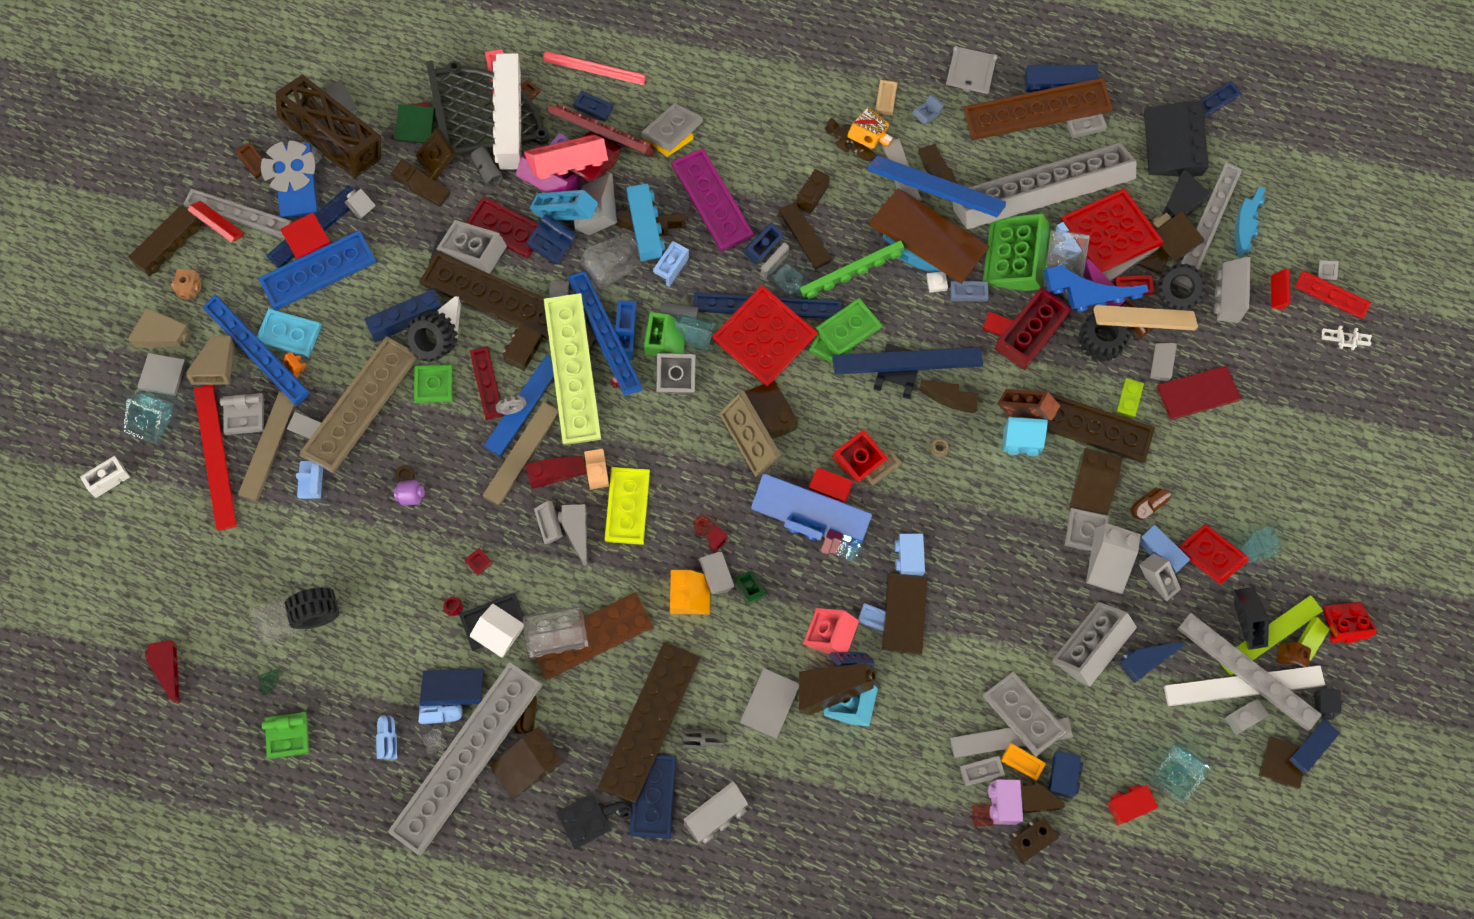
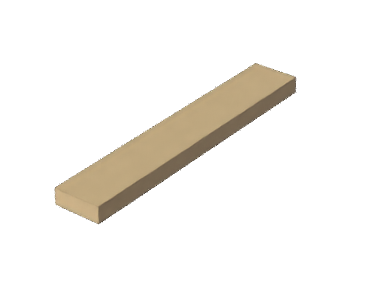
M1096 305L1093 308L1097 325L1196 330L1198 328L1194 311Z

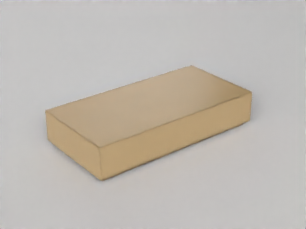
M880 80L875 113L893 115L898 82Z

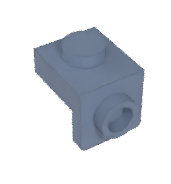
M930 95L924 104L914 109L912 114L926 125L939 116L944 104L934 95Z

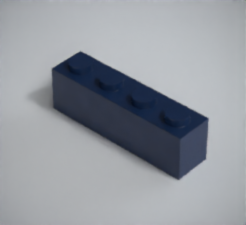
M1027 65L1024 73L1026 93L1099 79L1098 65Z
M434 289L364 318L376 343L385 339L386 336L390 337L404 331L410 325L409 322L427 311H437L442 306Z

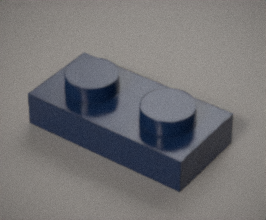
M582 90L573 104L575 109L606 122L613 110V104Z

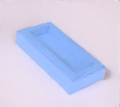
M864 603L858 618L859 623L883 631L885 611Z

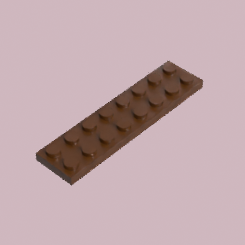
M1104 78L968 105L964 106L963 110L972 141L1112 112L1113 107Z

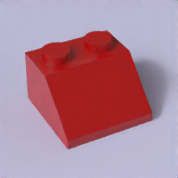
M864 429L832 455V459L841 470L858 483L888 460Z

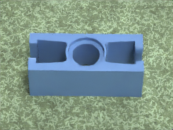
M1156 525L1140 538L1139 545L1148 554L1152 555L1154 553L1168 560L1174 574L1190 560Z

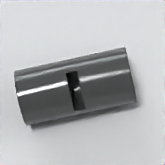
M480 147L473 151L471 158L480 171L486 185L492 187L501 183L503 176L487 148Z
M661 302L660 313L668 314L688 325H697L699 307Z

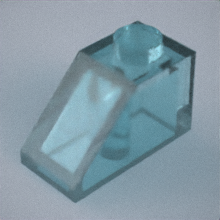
M679 314L675 326L688 345L700 351H708L716 323Z

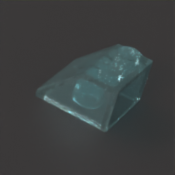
M138 391L127 398L123 432L158 445L172 419L174 403Z
M1175 742L1163 757L1149 782L1184 805L1206 777L1210 765Z

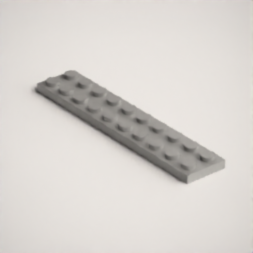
M509 662L391 826L388 833L414 853L421 856L542 687V684Z

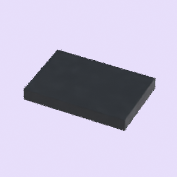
M515 593L459 614L472 651L485 647L471 638L470 634L479 618L492 604L525 624L521 632L529 630Z

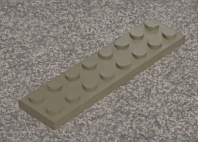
M386 336L300 451V455L334 474L418 358L414 356L415 353L413 351L410 352L409 348Z

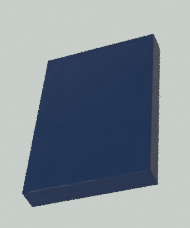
M483 668L423 671L420 706L480 704L483 691Z

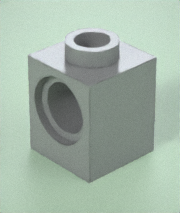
M355 189L346 196L348 200L344 202L359 219L376 206L362 189L357 192Z

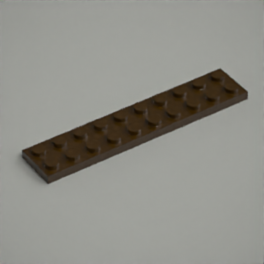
M436 251L420 280V285L431 290L434 289V291L450 298L459 297L461 303L517 327H520L522 324L541 333L542 338L549 340L544 305L545 297ZM585 316L590 352L597 339Z

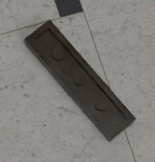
M793 202L779 209L781 217L814 269L816 270L830 263V256L797 204Z

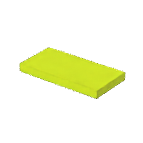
M611 467L605 542L644 545L650 477L649 469Z

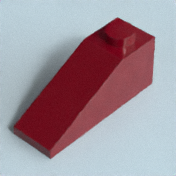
M582 455L543 459L525 465L532 489L587 474Z
M172 640L147 644V650L145 651L146 662L150 665L170 700L174 703H180L177 644Z

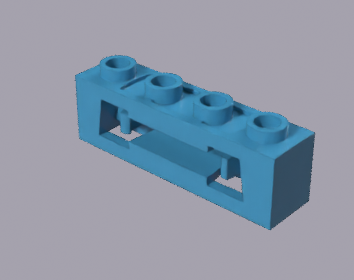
M585 190L537 193L530 209L541 219L545 214L554 220L591 219L595 214L598 202Z

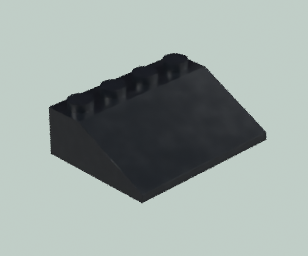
M1185 101L1145 108L1144 118L1149 175L1180 176L1182 171L1186 169L1192 176H1202L1209 168L1203 102Z

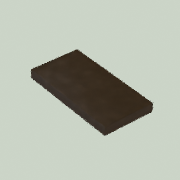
M888 573L882 650L914 655L922 654L927 578Z

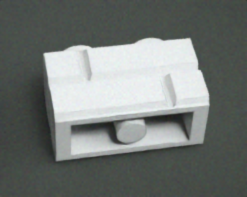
M113 456L83 474L80 478L88 491L97 498L120 484L121 481L130 478L122 463Z

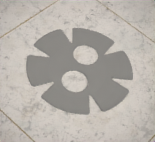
M289 141L286 151L283 142H279L267 150L266 153L273 160L262 159L261 173L265 181L275 177L270 187L281 192H287L289 182L294 191L308 184L310 179L303 173L314 174L315 159L312 152L302 155L307 148L304 144ZM300 159L303 161L304 166L300 171H294L291 168L293 160ZM278 161L285 164V170L280 174L273 171V165Z

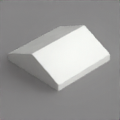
M492 604L479 618L470 637L503 658L524 629L525 624Z

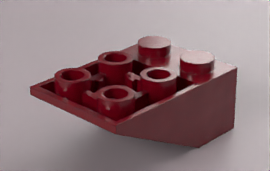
M589 131L588 133L582 136L585 137L590 135H596L601 138H604L593 131ZM604 138L608 157L607 161H603V164L599 166H592L591 164L585 166L586 168L583 170L575 171V169H570L568 171L582 176L586 181L593 182L616 165L622 147Z

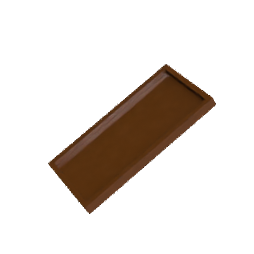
M899 188L877 212L869 224L895 242L901 240L906 249L960 284L965 281L990 247Z

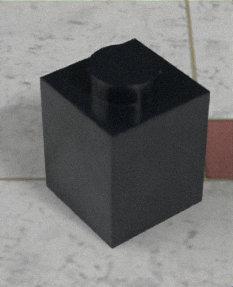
M1320 688L1314 692L1315 710L1322 714V719L1333 720L1334 717L1341 714V690Z

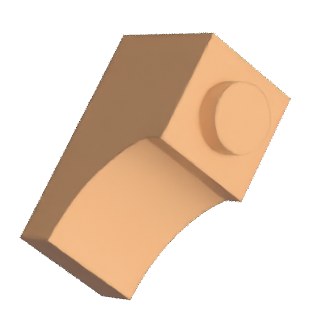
M603 449L584 452L590 490L609 487Z

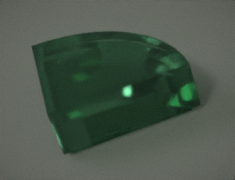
M279 670L258 675L262 695H267L276 687L279 681Z

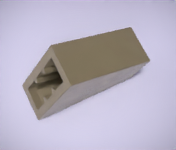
M146 308L127 340L135 348H182L184 343L189 341L191 331L187 325Z
M211 336L187 371V377L191 385L230 384L235 350L231 336Z

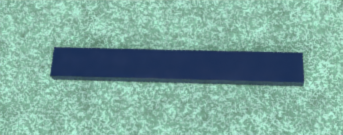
M694 293L693 306L699 307L698 312L734 314L751 296ZM777 297L800 318L829 319L842 310L841 300Z
M980 347L832 356L834 375L983 366Z

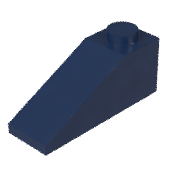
M1179 642L1141 648L1134 653L1130 650L1122 656L1123 661L1119 665L1131 680L1136 683L1179 651L1184 644Z

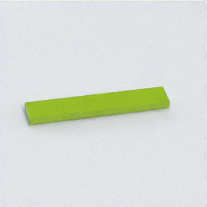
M1310 595L1269 624L1268 647L1248 650L1244 641L1236 648L1253 661L1306 624L1313 617L1323 612V610ZM1222 665L1230 676L1234 674L1228 668Z

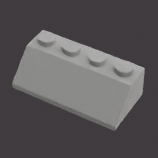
M1098 602L1052 661L1076 681L1091 686L1137 626L1127 612Z

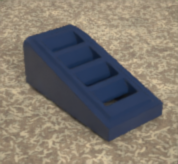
M831 652L829 655L837 666L866 663L873 667L875 664L868 654L863 652Z

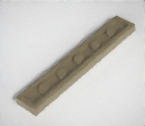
M281 391L278 393L239 490V497L258 502L296 405Z
M545 402L541 404L482 495L483 498L500 507L525 468V465L529 462L558 417V409Z

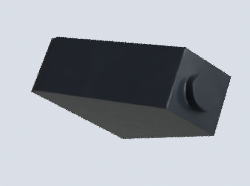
M1185 169L1182 171L1162 214L1167 213L1172 219L1180 212H1183L1187 217L1206 203L1210 193Z
M1254 587L1234 590V606L1248 650L1268 647L1269 616Z

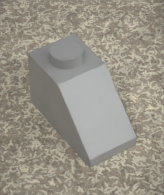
M1153 553L1140 564L1144 577L1166 601L1181 590L1168 560Z
M1256 699L1231 713L1225 720L1235 735H1238L1270 715L1260 700Z

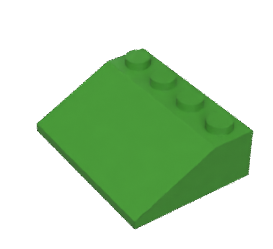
M1043 214L1014 216L990 223L988 246L990 247L986 253L983 282H988V286L1021 291L1043 288V270H1045L1050 224Z

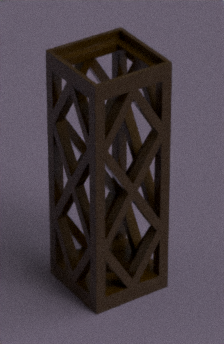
M303 74L275 92L277 117L354 179L381 159V135ZM292 92L296 103L287 97ZM298 93H302V99L299 98ZM314 96L320 97L323 108L320 106V104L317 102ZM300 118L309 129L303 128ZM315 118L321 119L322 124H321L319 121H317ZM348 123L355 125L358 137ZM335 129L343 135L336 134ZM334 144L343 156L336 154Z

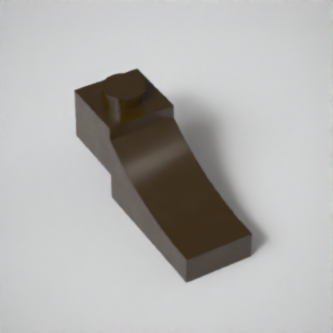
M936 144L918 150V154L928 174L958 184L952 169H949L943 160Z
M403 159L399 161L391 172L394 180L409 187L410 191L439 207L442 206L450 194V190L436 183L417 169L415 165Z

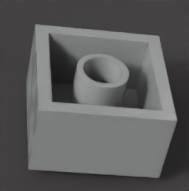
M657 353L656 393L694 394L695 354Z

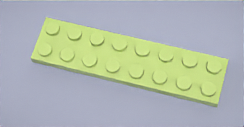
M579 293L544 299L563 445L602 440L582 295Z

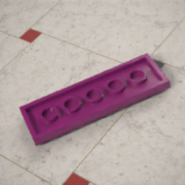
M704 148L671 162L673 170L721 252L754 237V233Z

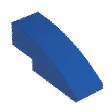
M618 300L615 332L628 359L633 360L637 301Z

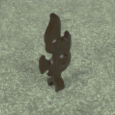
M833 118L828 120V125L824 129L829 133H834L835 138L839 139V141L835 142L838 148L844 152H849L847 144L850 143L852 144V152L857 154L859 158L871 162L875 159L877 155L872 150L847 137L852 125H845L841 128Z

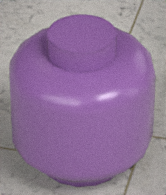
M417 480L401 481L394 489L395 500L402 506L417 505L425 495L424 487L420 486Z

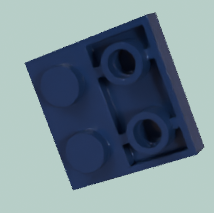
M545 214L527 241L526 246L557 265L577 234Z

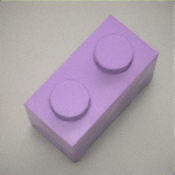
M995 780L990 783L988 795L992 803L990 817L993 819V824L1017 825L1023 822L1020 780Z

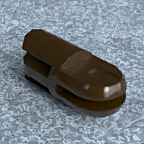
M536 695L515 723L514 733H530L534 730L537 705Z

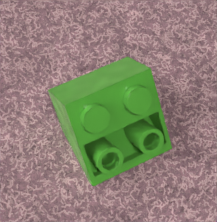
M650 312L644 344L645 355L656 357L657 353L683 354L687 324L668 314Z

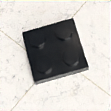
M593 793L556 812L575 850L611 831Z

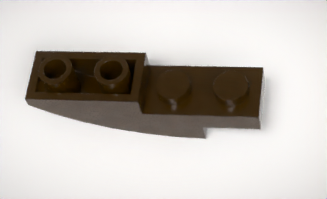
M616 210V225L635 232L630 210ZM658 214V217H655L656 223L660 222L662 233L659 236H668V229L686 228L685 214Z

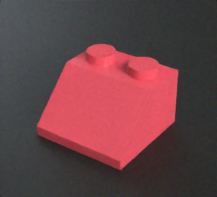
M816 608L803 644L828 654L831 652H848L859 620L843 610Z

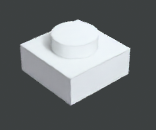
M927 273L929 293L948 290L945 273Z

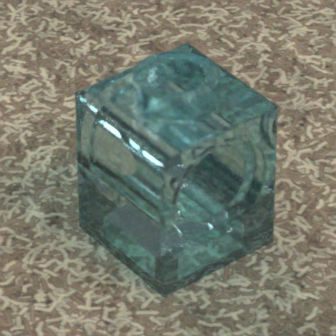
M786 263L774 275V284L791 296L794 292L798 293L800 291V287L803 286V276ZM791 279L794 282L788 283L786 280Z

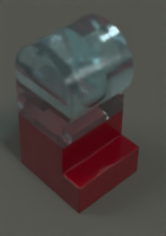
M829 529L821 552L825 554L830 552L847 560L854 561L858 557L861 543L854 538Z

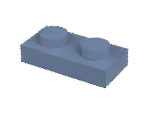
M951 281L950 299L951 301L987 302L989 299L988 282L964 281L960 284L957 281Z

